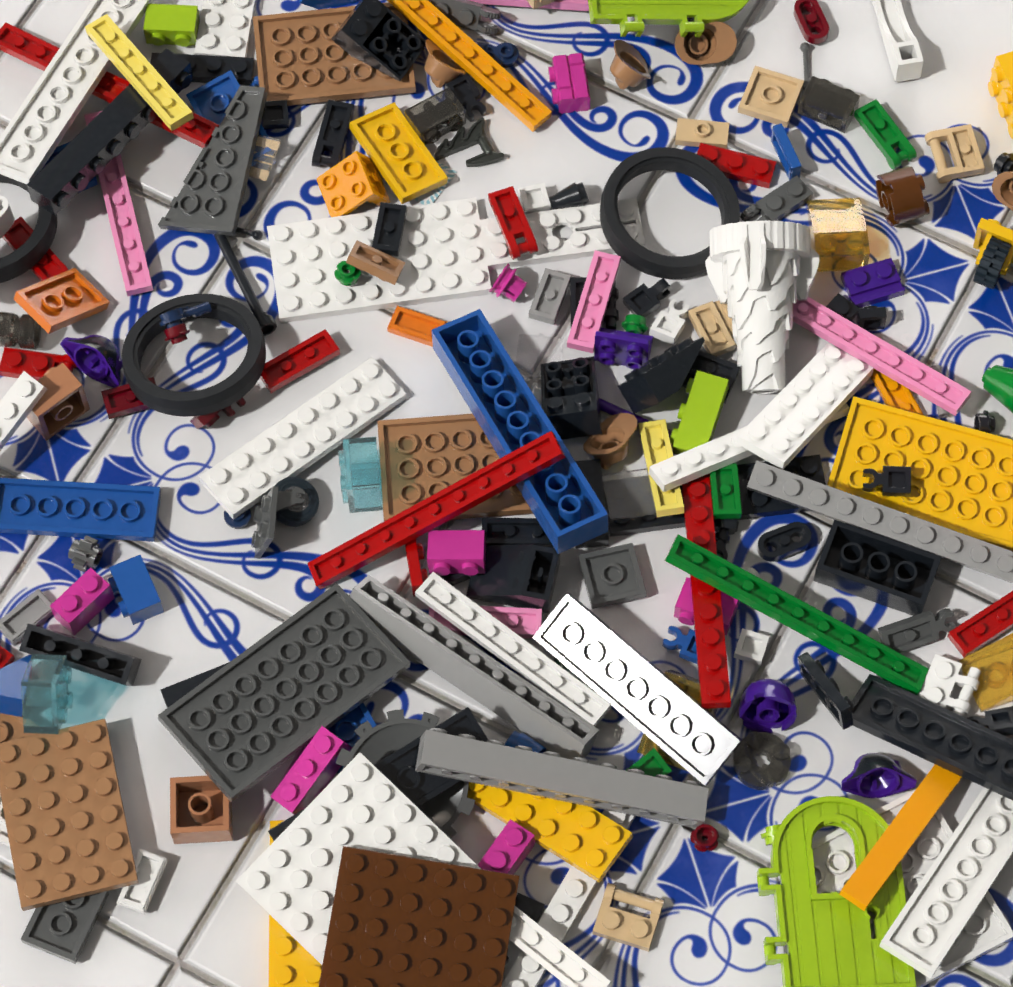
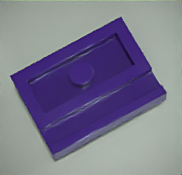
M892 258L841 272L840 278L848 297L858 308L905 294V288L901 284L900 276Z

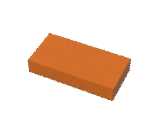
M397 305L387 330L390 333L433 347L431 330L447 322Z

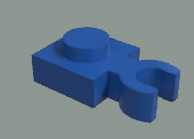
M669 626L668 633L674 635L676 640L669 641L664 639L662 646L668 650L680 649V658L697 664L695 630L690 629L686 636L682 634L678 627Z

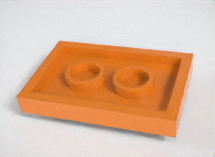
M76 268L18 290L14 296V300L48 334L102 312L108 308L110 303Z

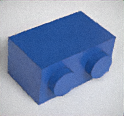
M141 555L109 567L112 577L108 578V582L113 593H119L122 598L118 605L124 618L129 616L132 624L135 625L164 612L161 600Z

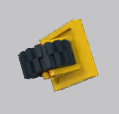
M981 218L973 248L980 250L975 263L979 266L977 267L973 282L994 289L1000 276H1005L1011 263H1013V230L1002 226L1000 222L994 219L986 220Z

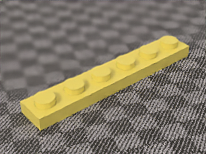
M107 14L85 26L89 37L171 131L194 118L191 109Z

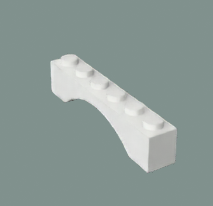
M872 0L894 81L900 82L920 78L924 60L918 39L912 33L907 22L901 0Z

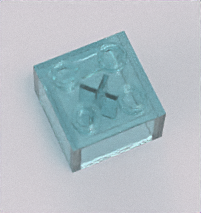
M376 437L344 439L343 450H338L343 504H349L350 513L383 510Z
M32 654L21 681L24 733L59 734L62 723L67 722L68 709H71L73 705V692L68 691V684L71 683L72 669L67 667L66 655Z

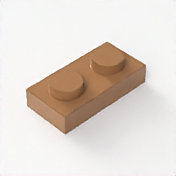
M358 240L346 261L347 264L393 285L396 284L405 265V262Z

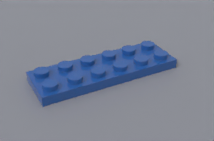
M0 478V533L81 538L87 535L98 539L155 542L161 489L154 486Z

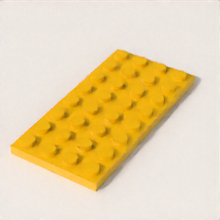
M853 396L827 486L1013 551L1012 439ZM883 466L911 467L910 497L882 496V488H877L872 492L863 491V483L870 484L873 482L871 477H863V470L870 468L878 473H882Z

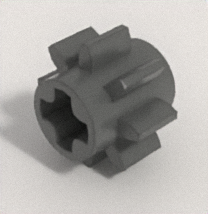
M87 535L84 537V540H74L68 552V558L72 559L71 563L74 564L73 568L86 572L87 568L95 569L99 565L103 550L99 548L98 540Z

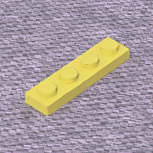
M666 420L638 423L656 516L663 517L684 513V504L680 486L663 492L649 475L650 466L673 457Z

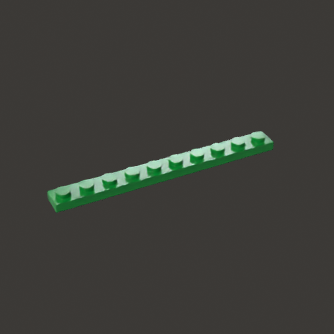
M679 534L674 539L664 561L915 695L920 692L929 670L925 666Z

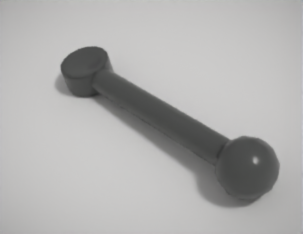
M804 42L800 45V50L803 52L804 65L803 90L810 91L813 85L809 79L808 51L810 50V45Z

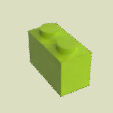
M147 4L143 28L146 44L156 46L163 44L181 47L195 46L200 23L198 6Z

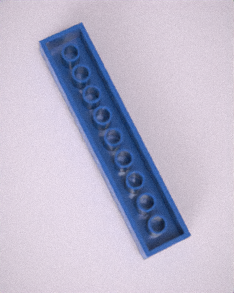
M478 309L432 329V343L435 353L499 458L550 431L555 434L565 458L517 483L516 486L556 552L560 554L608 532L607 511L482 311Z

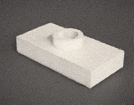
M139 849L135 858L139 884L123 887L117 904L145 914L168 862L167 858Z

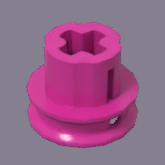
M508 263L489 292H495L497 298L502 294L515 302L527 282L515 275L517 269H511Z

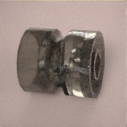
M0 312V347H15L18 343L22 349L36 350L40 342L41 326L29 314H22L19 318L17 314L12 312Z

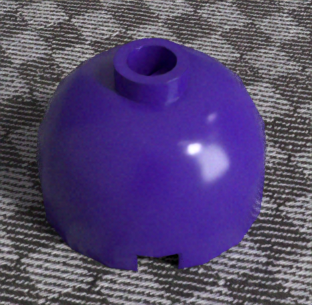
M761 679L752 682L743 691L739 702V716L743 720V725L749 730L763 734L773 733L771 728L777 729L781 727L782 731L788 729L794 724L797 717V707L793 692L785 683L774 679Z

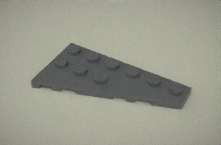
M240 85L225 111L226 116L220 126L215 127L211 134V141L206 148L202 149L187 174L177 197L174 196L170 203V210L165 218L162 217L158 223L161 229L235 236L268 91L266 88Z

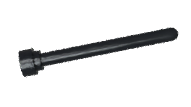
M214 234L264 336L273 333L277 325L272 315L263 311L226 236Z

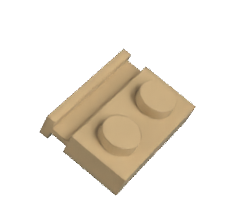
M719 300L716 302L711 301L688 310V317L699 338L703 337L705 339L703 346L707 353L720 356L735 350L737 345L733 338L732 318L728 317L727 304H720Z

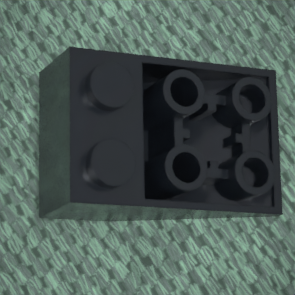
M361 0L331 38L352 57L398 81L402 80L426 48V40L379 0Z
M690 337L679 344L677 343L666 349L660 356L645 362L644 366L624 375L626 381L619 384L618 388L634 414L662 402L680 390L705 341L703 337L695 341Z
M594 356L541 364L542 409L560 438L564 440L602 434Z
M534 544L486 545L485 573L471 576L466 597L518 608L542 609V612L549 613L560 566V554L556 552L555 548Z

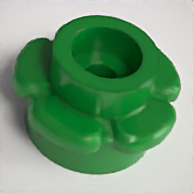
M346 261L338 263L336 266L337 270L334 271L335 278L345 286L355 284L361 276V271L347 264Z
M636 314L627 315L625 321L621 324L624 330H626L625 332L643 334L648 330L646 318Z

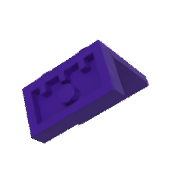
M601 328L600 331L595 333L594 359L604 365L617 364L633 370L639 369L644 366L645 362L649 361L653 336Z

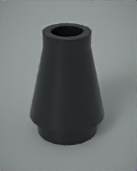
M574 182L549 197L553 210L580 207L589 202L582 182L578 184Z

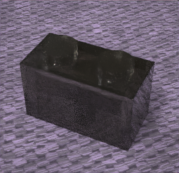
M812 76L799 100L798 114L845 133L854 118L855 110L858 109L860 95L855 94L850 89L836 86L826 79Z
M449 87L404 110L405 118L424 145L435 143L443 135L451 131L455 132L466 124L465 109Z

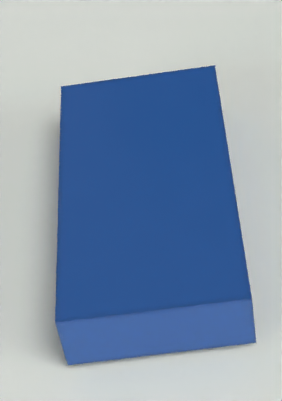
M782 123L774 125L771 142L789 180L796 175L800 178L802 165Z

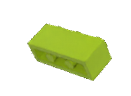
M698 370L695 379L690 377L686 388V393L689 394L687 403H682L677 418L681 419L678 429L673 428L670 437V443L673 445V454L678 455L712 441L729 389V379Z

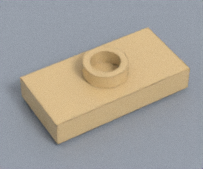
M678 118L675 145L699 147L700 143L727 149L729 123Z

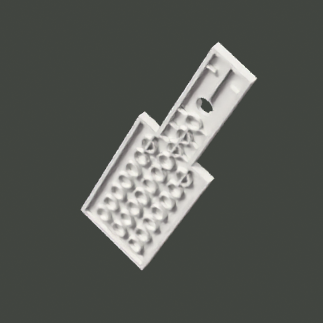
M474 197L407 207L399 256H392L405 262L396 284L393 285L382 281L378 277L360 270L361 276L358 281L351 286H345L335 278L334 271L337 270L336 266L341 261H347L357 240L372 247L379 211L267 226L280 324L395 308L397 305L402 307L492 294V292H489L492 288L489 271L504 269L508 263L510 268L590 257L594 255L595 250L609 254L615 253L607 242L602 228H599L601 227L600 203L580 207L525 213L536 240L538 252L532 254L529 252L523 253L520 258L512 260L496 218L480 220L477 199ZM637 198L619 200L618 213L622 224H625L623 225L636 242L645 247L646 243ZM559 225H566L572 229L573 233L570 239L559 241L556 236L552 235V231ZM524 237L515 239L517 244L525 242Z

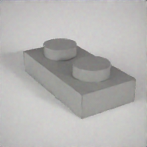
M545 268L529 310V318L551 325L555 324L570 284L571 275Z

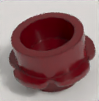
M185 323L164 330L167 337L164 340H171L172 345L188 339L186 334L190 330H187Z
M701 824L692 831L690 839L698 851H712L718 846L717 839L719 838V833L713 826ZM706 836L708 840L704 841L702 837Z

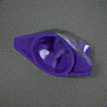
M90 335L84 338L66 337L62 340L60 345L84 374L110 387H118L121 382L118 372L123 368V363L118 348L111 340L100 335Z
M867 753L856 760L853 771L842 780L841 790L865 798H882L915 788L917 780L914 776L902 770L898 760H893L879 753Z

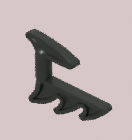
M482 117L472 125L465 138V127H461L449 146L448 139H444L438 146L434 158L438 161L476 144L480 145L483 153L466 160L467 167H478L504 159V154L498 153L492 148L484 131L485 120Z

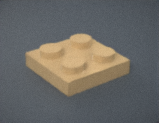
M755 66L738 106V113L776 125L782 123L783 127L787 128L803 89L804 80Z

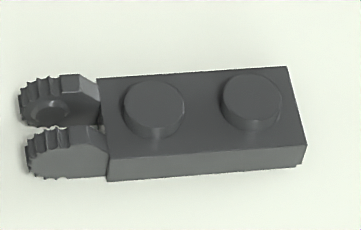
M431 0V3L456 26L475 31L479 30L488 34H496L498 31L496 25L480 21L481 15L490 19H499L501 16L499 10L470 0Z
M796 175L755 202V204L746 208L740 218L746 222L760 213L762 217L756 221H780L813 198V192Z

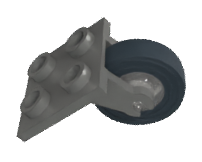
M287 477L276 483L267 495H263L260 506H256L254 511V522H257V531H254L251 546L255 548L254 558L260 559L273 541L276 520L287 526L298 527L305 525L315 516L319 507V497L316 489L308 481L299 477Z

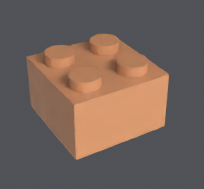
M64 363L50 368L42 378L37 380L48 390L27 416V419L46 441L90 410L83 385Z
M208 776L170 778V834L174 844L233 841L232 803Z

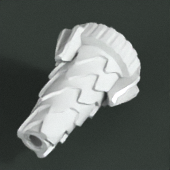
M746 221L714 227L709 231L710 256L705 261L706 270L720 304H727L728 317L732 318L733 338L737 345V366H742V391L757 395L776 393L783 390L786 386L785 349H789V330L793 327V303H796L797 300H807L820 261L819 254L811 247L810 228L800 223L784 221Z

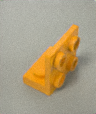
M355 151L317 178V183L331 217L347 215L367 201L380 206L381 202L390 203L378 169L369 157L358 151Z

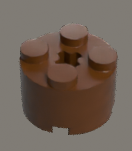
M906 166L877 175L879 180L876 181L875 185L880 207H885L889 215L885 216V219L890 226L922 218L930 213L929 205L926 199L923 198L922 190H925L923 177L921 174L916 175L913 167Z

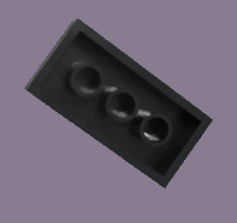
M834 519L818 561L813 581L915 616L923 612L942 556Z

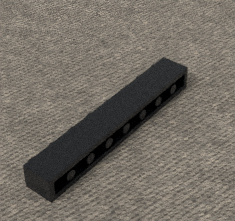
M167 48L151 63L177 95L187 88L193 80L190 62ZM131 84L27 184L31 201L55 216L61 209L66 208L71 199L79 191H83L88 183L97 174L101 173L106 165L114 157L118 156L132 139L137 138L141 130L149 122L156 119L157 114Z

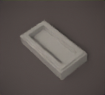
M37 589L0 619V632L13 646L17 645L22 641L28 623L40 626L53 615L50 608L52 602L40 589Z

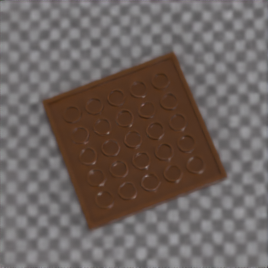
M343 846L319 987H502L520 876Z

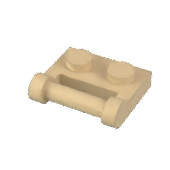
M971 124L931 131L924 136L926 144L930 146L938 171L936 176L939 183H947L952 179L984 174L985 166ZM947 141L954 167H947L940 142Z
M607 883L592 934L649 952L664 900L657 897L653 900L617 889L616 885ZM612 900L651 911L650 918L610 907Z

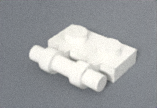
M935 654L919 697L945 709L953 710L954 713L964 717V714H968L971 707L969 701L973 691H977L980 684L978 679L981 670L970 667L967 676L960 675L962 663ZM955 685L962 687L958 699L951 698Z

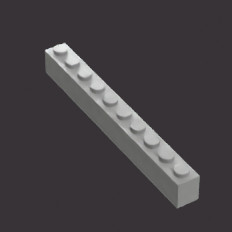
M756 460L747 485L749 490L942 556V559L1013 583V551Z
M370 575L352 589L350 598L396 647L551 752L559 753L560 757L567 759L574 757L585 758L590 753L599 729Z
M440 728L426 730L420 737L415 771L692 828H697V826L705 822L709 788L700 786V783L696 781H673L672 777L667 775H656L655 777L644 775L645 772L639 769L620 770L616 769L617 766L610 763L591 764L585 758H562L559 753L551 751L543 752V754L537 753L527 746L508 747L498 740L479 741L475 740V736L469 734L450 735L447 734L446 730Z

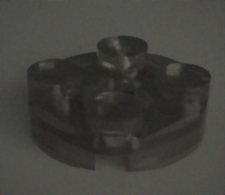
M750 732L747 737L742 739L743 741L734 751L733 767L737 777L744 785L755 790H767L768 787L778 786L786 779L790 770V748L779 737L771 733ZM764 755L770 764H763L762 767H758L757 760L754 758Z

